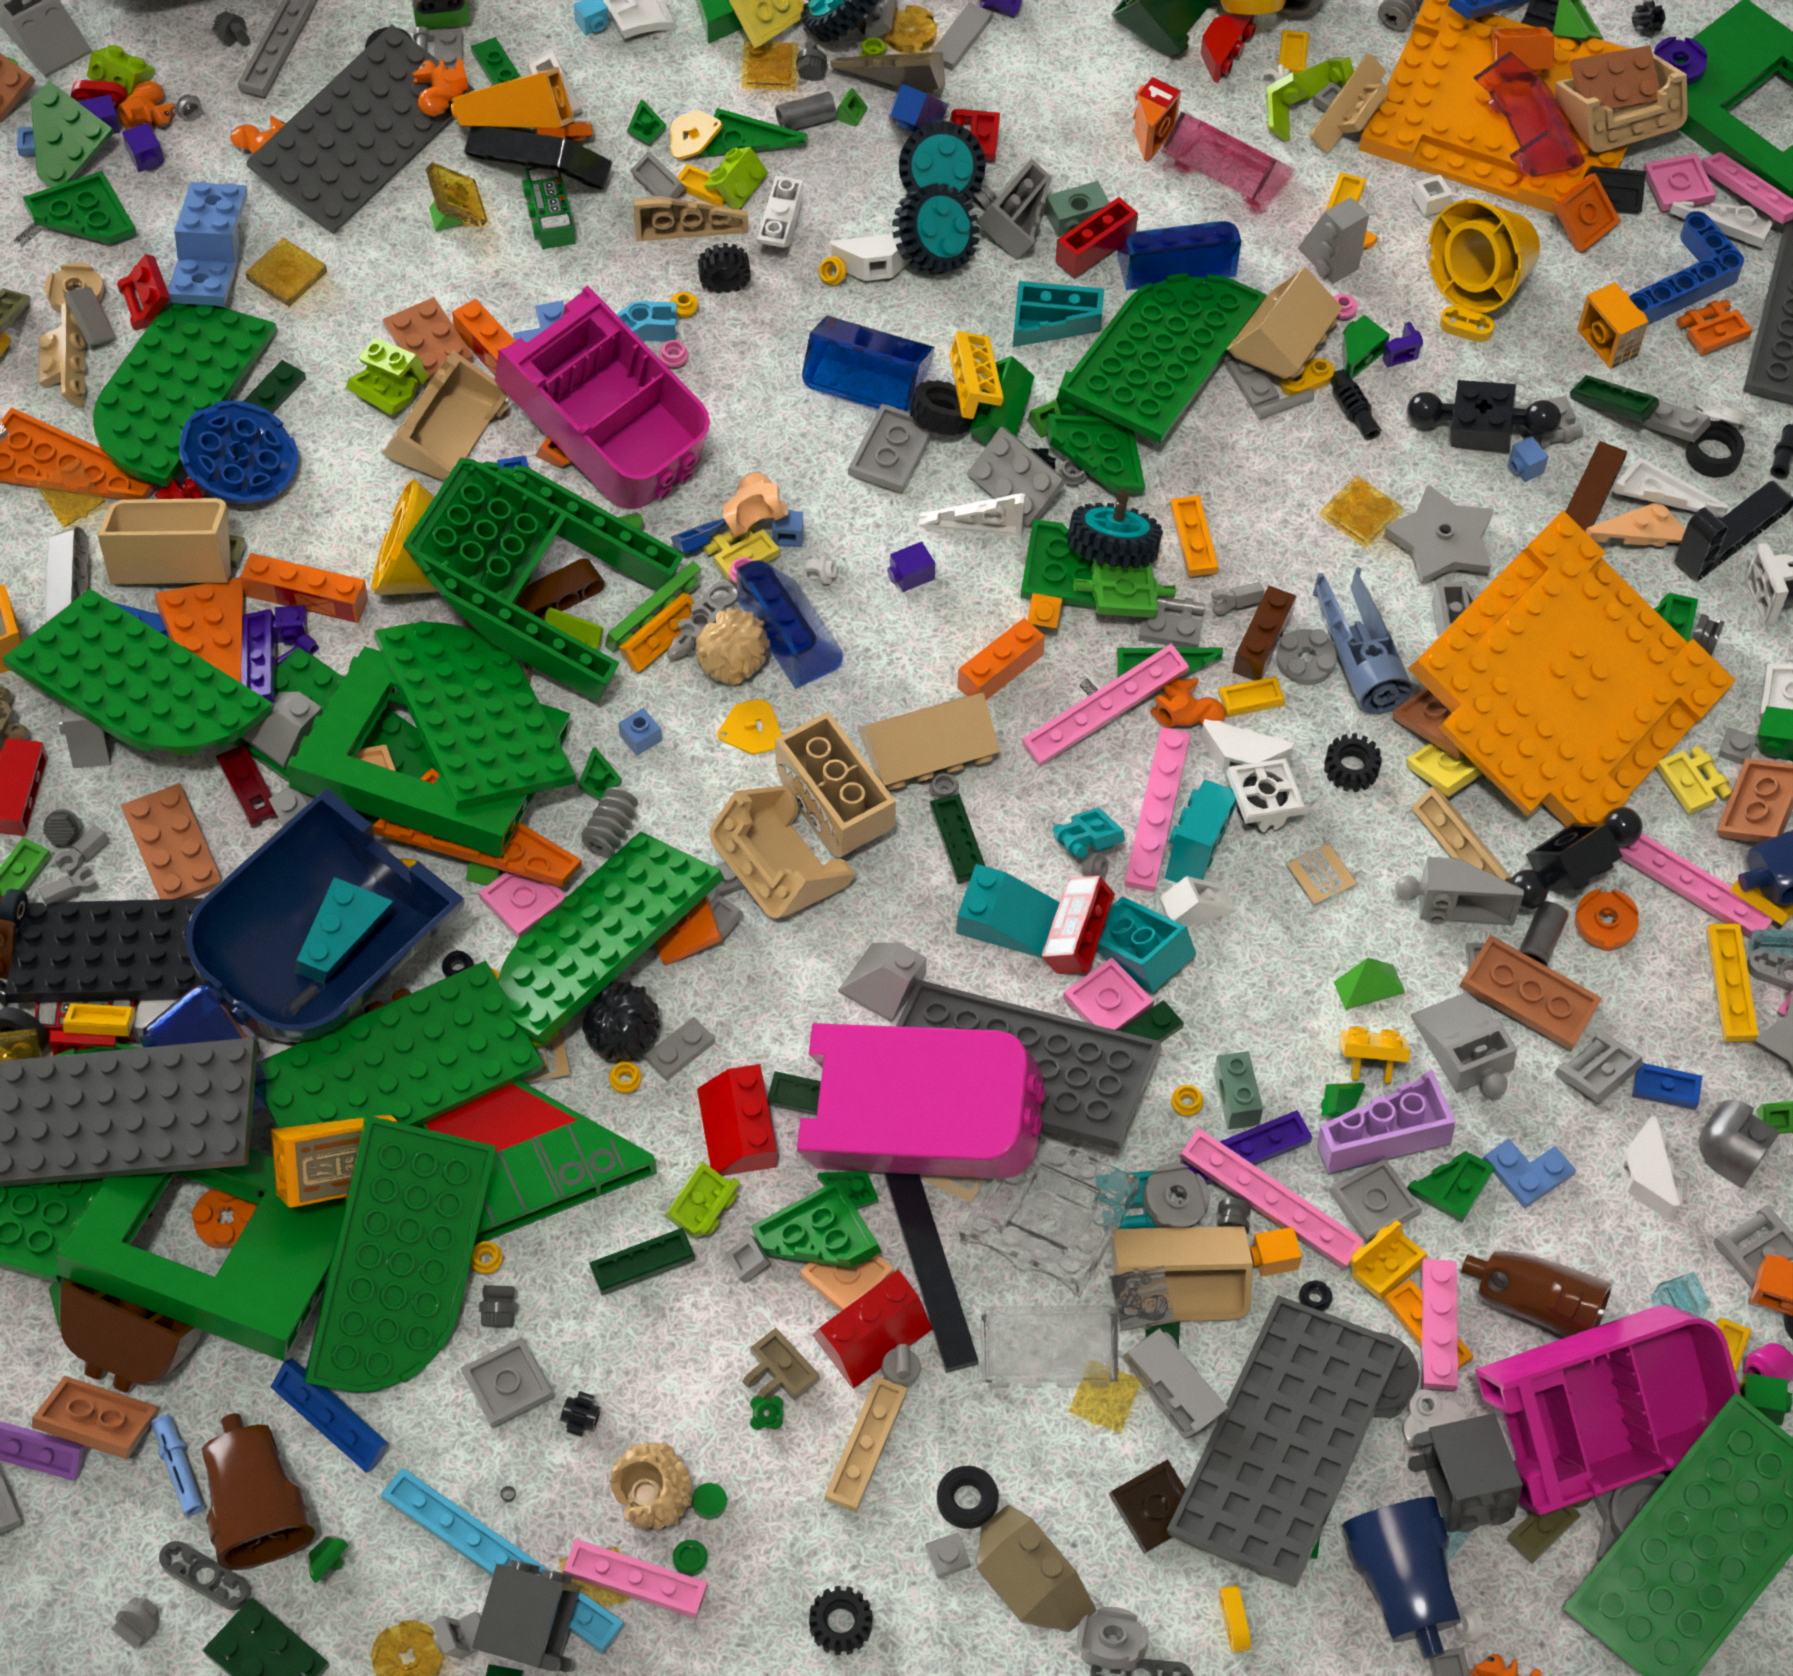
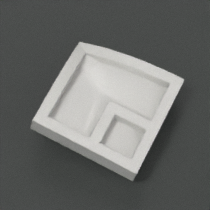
M603 0L608 7V15L624 39L651 31H670L675 29V23L663 0Z

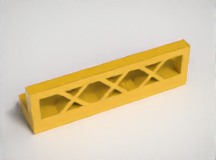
M956 331L949 353L961 415L963 418L974 419L979 402L1001 406L1004 398L990 337ZM975 358L980 359V360L983 361L984 363L979 362V361L976 360ZM981 373L982 375L987 377V379L983 378L979 374ZM985 389V390L988 391L989 393L980 392V390Z

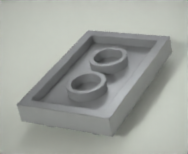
M882 403L848 467V475L903 493L933 432L919 426L920 424L913 420L909 412Z
M1004 427L999 428L967 472L973 480L994 498L1020 493L1025 494L1023 523L1028 527H1032L1033 519H1040L1067 482L1063 476Z

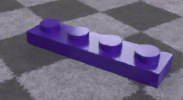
M271 609L242 615L241 683L270 702H275V635L273 631L275 616Z
M1296 1110L1222 1140L1220 1143L1255 1166L1311 1143L1312 1135L1300 1113ZM1180 1160V1163L1189 1166L1187 1169L1195 1174L1199 1173L1207 1185L1215 1182L1184 1160Z

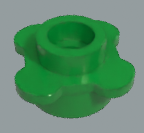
M776 1395L770 1399H762L760 1396L753 1397L750 1401V1407L753 1409L750 1426L755 1430H760L762 1427L774 1430L779 1429L783 1424L782 1399ZM765 1410L769 1411L768 1416L764 1415Z

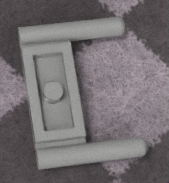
M1230 352L1222 360L1259 420L1314 399V392L1310 389L1280 399L1279 393L1264 370L1236 359Z

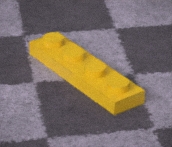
M1709 924L1706 931L1724 1042H1756V1038L1759 1035L1741 924Z

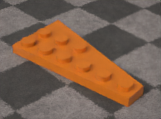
M12 407L0 420V482L123 500L147 499L158 486L156 483L134 477L116 467L112 463V459L104 451L102 452L100 447Z
M240 577L229 579L228 583H205L155 593V603L169 638L241 683L243 587Z
M431 768L421 780L434 784L439 773ZM381 818L373 825V834L559 887H563L578 872L582 864L581 859L521 822L501 858Z

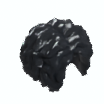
M630 981L621 982L620 984L618 982L611 983L594 997L596 1004L590 1005L586 1011L582 1025L585 1040L594 1052H597L598 1056L605 1061L613 1060L616 1063H619L621 1060L625 1062L630 1060L638 1061L645 1049L649 1048L657 1037L656 1033H658L660 1028L658 1005L653 1002L650 996L646 995V988L644 986L634 987Z

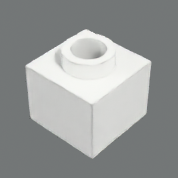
M1440 174L1415 182L1412 197L1425 217L1441 212L1451 205L1453 194Z

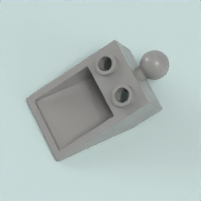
M2 0L0 2V26L45 78L92 52L60 0Z
M1427 857L1421 882H1418L1413 876L1406 875L1399 878L1395 884V892L1403 900H1413L1419 895V920H1428L1432 924L1460 922L1514 926L1524 896L1523 889L1457 858Z
M1469 992L1462 993L1411 1014L1412 1020L1456 1093L1481 1082L1483 1091L1489 1096L1498 1097L1505 1093L1508 1081L1504 1073L1514 1069L1518 1049L1503 1025Z

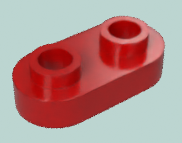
M78 80L74 82L70 96L78 102L111 94L114 109H117L119 104L123 103L127 98L128 92L124 86L115 82Z

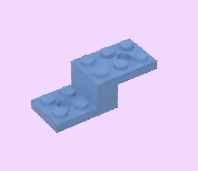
M203 181L190 182L174 231L178 261L168 288L170 297L168 303L226 305L241 255L238 224L248 196L247 185H236L234 183L214 184Z

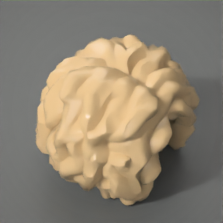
M738 607L736 609L727 608L726 611H719L716 614V623L706 624L696 638L697 661L702 664L701 667L705 675L711 676L717 682L721 680L723 683H730L735 686L736 683L740 684L745 677L750 678L755 671L760 670L761 665L766 662L767 650L770 647V640L767 638V631L764 629V620L760 621L757 617H753V612H743Z
M645 1442L638 1446L633 1444L631 1448L625 1451V1455L617 1459L611 1471L609 1483H611L610 1488L615 1499L620 1504L626 1505L623 1516L625 1521L632 1523L633 1528H641L643 1531L650 1528L663 1530L664 1526L677 1525L679 1517L683 1515L686 1507L691 1505L693 1484L689 1476V1469L684 1467L683 1458L676 1456L674 1448L668 1446V1443L660 1445L656 1442L651 1444Z

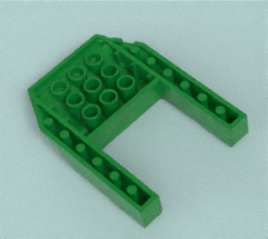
M460 458L405 540L403 547L440 595L491 644L599 703L611 683L620 662L515 604L558 536L656 591L676 575L684 554L526 466L516 465L515 468L500 467L496 462L486 461L480 463L473 459Z

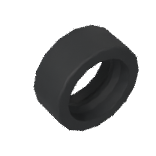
M1710 421L1711 426L1695 442L1688 441L1685 452L1686 458L1691 467L1704 476L1712 478L1725 477L1733 473L1739 466L1745 448L1744 439L1739 431L1728 423ZM1704 440L1720 441L1728 446L1732 455L1719 459L1710 457L1703 453L1698 444Z

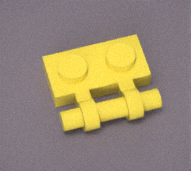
M757 522L750 526L744 534L733 537L731 531L723 535L719 533L711 538L710 543L702 546L707 556L718 552V554L713 556L714 564L730 583L732 581L729 577V569L734 560L747 557L760 567L780 556L779 547L764 529L754 534L752 533L758 529ZM740 539V542H738V543H736V544H734V545H732V546L729 545V544H731V543H733V542H735V541H737V540Z
M1696 746L1690 751L1693 759H1690L1683 750L1658 761L1656 769L1688 815L1715 804L1717 800L1715 793L1718 792L1723 800H1728L1732 793L1728 786L1730 784L1729 780L1724 774L1718 772L1713 765L1715 763L1714 759L1709 753H1705L1701 746ZM1703 771L1709 780H1705L1700 772Z

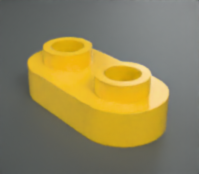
M1324 358L1309 360L1303 363L1305 369L1294 378L1298 379V381L1292 380L1290 376L1286 379L1281 378L1280 388L1284 394L1291 396L1308 389L1315 391L1331 383V378L1333 377V364Z

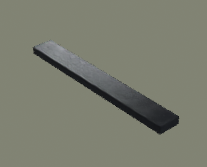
M883 1173L945 1373L978 1365V1357L920 1175Z

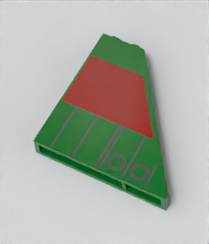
M521 1080L420 1125L423 1129L496 1146L474 1246L480 1242L492 1240L657 1174L656 1160L653 1154Z

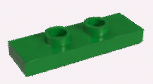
M496 37L471 46L473 56L492 85L521 77Z

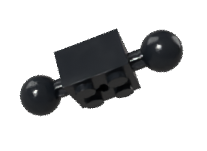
M1458 380L1454 404L1443 403L1434 393L1420 392L1414 395L1407 405V416L1410 422L1418 428L1429 429L1436 426L1441 420L1452 421L1451 447L1461 449L1510 452L1513 425L1525 426L1528 432L1536 437H1548L1554 434L1561 424L1559 408L1548 400L1535 401L1527 409L1516 408V384Z
M1618 807L1606 814L1602 824L1572 823L1528 852L1526 856L1533 870L1519 871L1509 881L1510 884L1524 890L1520 909L1532 910L1541 906L1547 898L1548 887L1578 890L1587 886L1590 883L1589 879L1594 875L1611 870L1614 867L1613 863L1623 857L1618 846H1630L1642 834L1643 824L1638 813L1627 807Z

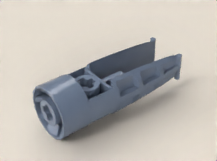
M1360 567L1356 568L1350 589L1364 624L1361 621H1357L1354 626L1348 625L1324 574L1318 573L1313 596H1318L1322 614L1329 627L1330 637L1335 643L1338 657L1360 708L1369 714H1383L1394 710L1410 698L1413 693V685L1392 636L1383 622L1382 615L1360 577L1362 569Z

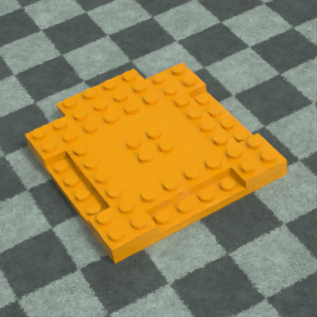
M1425 0L1414 22L1413 31L1386 86L1389 92L1384 97L1381 107L1374 111L1369 118V123L1361 135L1359 144L1360 151L1430 174H1441L1443 178L1556 214L1552 203L1583 180L1589 173V166L1619 168L1629 144L1598 153L1588 148L1558 103L1555 95V82L1573 78L1570 61L1573 59L1627 50L1629 48L1597 38L1583 39V42L1568 37L1554 35L1553 69H1545L1544 74H1530L1528 70H1518V74L1503 75L1501 71H1497L1493 66L1491 28L1533 26L1492 13L1468 20L1448 6L1450 0Z
M1562 510L1410 665L1408 670L1451 712L1438 729L1525 815L1532 812L1542 802L1568 827L1572 823L1602 824L1606 814L1615 808L1621 807L1627 801L1630 794L1657 766L1658 761L1662 760L1736 680L1693 638L1687 642L1601 558L1606 552Z

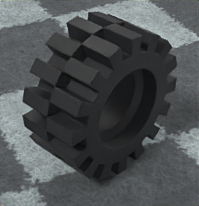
M723 243V247H719L716 244L713 245V250L708 247L705 249V253L699 255V279L704 288L707 287L708 291L712 292L716 289V293H721L722 290L730 293V290L734 289L737 292L740 290L739 286L744 288L747 285L746 282L750 281L749 258L747 252H744L742 247L737 249L735 244L728 247V243Z
M1352 733L1351 739L1348 738L1347 734L1342 735L1341 741L1338 737L1335 738L1333 744H1330L1324 762V772L1328 773L1327 779L1329 782L1335 780L1334 786L1338 788L1342 784L1344 785L1343 791L1347 792L1349 787H1353V792H1359L1360 786H1362L1363 790L1369 788V784L1373 785L1376 782V778H1378L1382 763L1381 751L1379 748L1375 749L1376 743L1372 740L1368 744V737L1364 735L1361 740L1357 739L1358 734ZM1345 756H1355L1364 762V767L1358 770L1349 769L1341 763V760Z
M835 1586V1591L830 1592L828 1588L823 1591L822 1597L818 1595L814 1599V1605H811L809 1616L811 1636H814V1642L817 1646L822 1645L823 1651L827 1653L833 1650L835 1655H841L842 1651H846L847 1655L852 1654L853 1649L856 1647L858 1650L861 1649L863 1642L868 1641L870 1631H872L873 1615L872 1610H870L869 1601L867 1599L864 1601L861 1592L858 1591L855 1594L853 1593V1588L848 1586L846 1591L841 1590V1586ZM837 1609L849 1611L855 1620L853 1627L843 1633L833 1631L827 1624V1618L831 1612Z

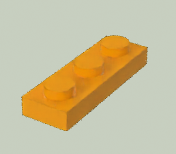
M1200 495L1171 499L1170 508L1188 577L1217 574L1219 566Z
M682 593L619 646L623 656L634 672L639 673L672 645L675 636H679L678 622L684 618L689 619L692 614L691 606L694 604V601L690 594Z
M1409 1279L1386 1294L1383 1302L1422 1349V1292L1413 1280ZM1458 1337L1459 1370L1470 1363L1474 1355Z

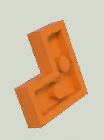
M591 121L571 122L559 128H536V134L560 138L570 136L571 141L587 140V136H592Z

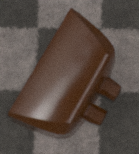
M68 1279L61 1284L59 1322L65 1345L73 1354L85 1361L84 1375L93 1379H102L107 1375V1371L115 1374L112 1385L115 1389L124 1393L135 1387L136 1383L154 1384L166 1378L185 1361L203 1330L72 1280Z

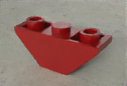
M1229 14L1216 17L1203 34L1200 54L1214 82L1219 83L1223 75L1230 73L1234 62L1233 59L1241 56L1246 39H1252L1257 26L1254 24L1255 15Z

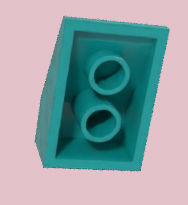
M975 864L957 915L956 934L1042 958L1043 948L1047 942L1060 902L1007 872Z
M1123 896L1110 907L1096 952L1106 961L1112 957L1140 987L1152 993L1197 955L1186 926Z

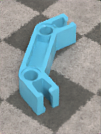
M637 301L616 314L643 342L676 340L678 321L676 302Z

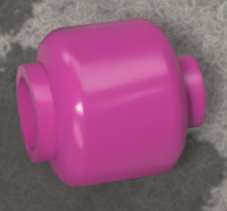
M1768 1343L1747 1356L1745 1360V1375L1750 1373L1786 1379L1789 1383L1793 1380V1355L1784 1346L1777 1343Z

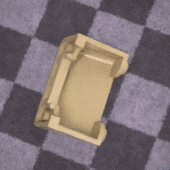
M1653 54L1660 90L1657 91V102L1612 110L1608 106H1600V100L1595 97L1586 99L1577 93L1573 78L1555 82V95L1558 103L1585 145L1598 153L1680 128L1685 123L1688 115L1687 74Z
M453 350L429 381L382 454L395 462L445 481L458 460L467 457L494 415L500 418L509 405L505 401L508 394L494 381L495 379Z
M786 785L735 791L710 828V839L715 849L763 911L770 918L774 919L787 917L845 889L856 875L843 859H832L823 866L791 824L798 814V803Z

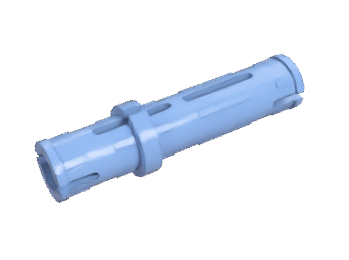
M169 1414L159 1416L151 1422V1427L160 1446L158 1454L160 1459L165 1460L183 1510V1515L189 1517L202 1512L205 1509V1505L202 1502L184 1453L186 1445L178 1437L172 1416Z

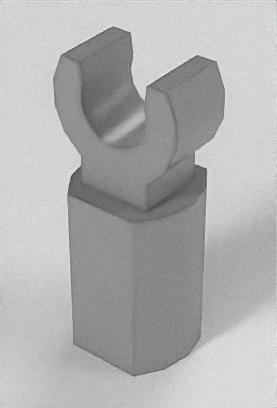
M1260 582L1231 588L1229 592L1215 590L1211 593V596L1215 600L1223 599L1220 605L1213 606L1212 610L1217 615H1223L1233 607L1238 609L1258 604L1264 596V588Z
M94 825L71 846V850L63 851L56 856V865L60 868L65 863L72 862L66 870L70 877L73 876L81 868L83 862L91 859L109 842L108 836L98 826Z
M83 866L73 876H66L39 888V892L44 903L47 905L52 902L67 901L76 897L79 892L89 893L95 891L98 885L95 878L83 881L84 878L92 875L89 866Z

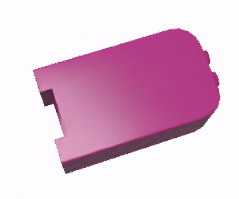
M589 286L583 288L582 293L564 305L563 317L526 343L520 337L507 348L503 347L499 350L494 381L606 498L615 505L626 509H636L651 503L656 498L662 500L672 491V486L678 481L684 483L693 475V469L700 462L710 425L707 409Z
M812 1024L809 1055L823 1068L817 1118H800L797 1151L816 1169L1003 1179L1015 1177L1025 1171L1033 1161L1037 1149L1038 1135H1040L1042 1128L1040 1113L1041 1103L1044 1102L1045 1098L1043 1074L1037 1061L1027 1048L1011 1033L998 1030Z
M1670 1305L1655 1306L1475 1369L1483 1401L1504 1412L1516 1457L1514 1464L1523 1484L1518 1503L1538 1515L1546 1514L1593 1496H1601L1604 1492L1665 1470H1673L1732 1394L1737 1392L1741 1396L1728 1344L1721 1329L1711 1321Z

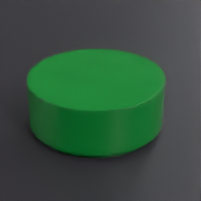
M704 1483L698 1486L692 1496L694 1512L706 1520L720 1517L727 1506V1497L724 1489L715 1483Z
M685 1540L675 1547L673 1551V1565L679 1573L692 1577L703 1572L707 1566V1551L700 1542Z

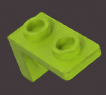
M1333 57L1296 73L1298 77L1310 86V95L1298 102L1313 97L1331 81L1339 87H1343L1354 72L1350 57Z
M1293 72L1267 87L1268 128L1273 135H1277L1285 142L1290 140L1289 106L1310 95V86Z

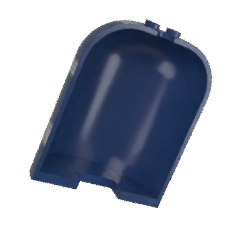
M325 788L200 901L188 922L186 947L194 969L208 989L206 991L208 997L216 1005H222L240 1025H246L253 1031L270 1039L300 1043L321 1038L341 1026L462 912L465 903L464 898L420 862L417 861L409 868L376 842L372 824ZM334 877L393 900L390 915L385 920H382L371 932V935L355 949L348 960L325 984L295 973L297 958Z

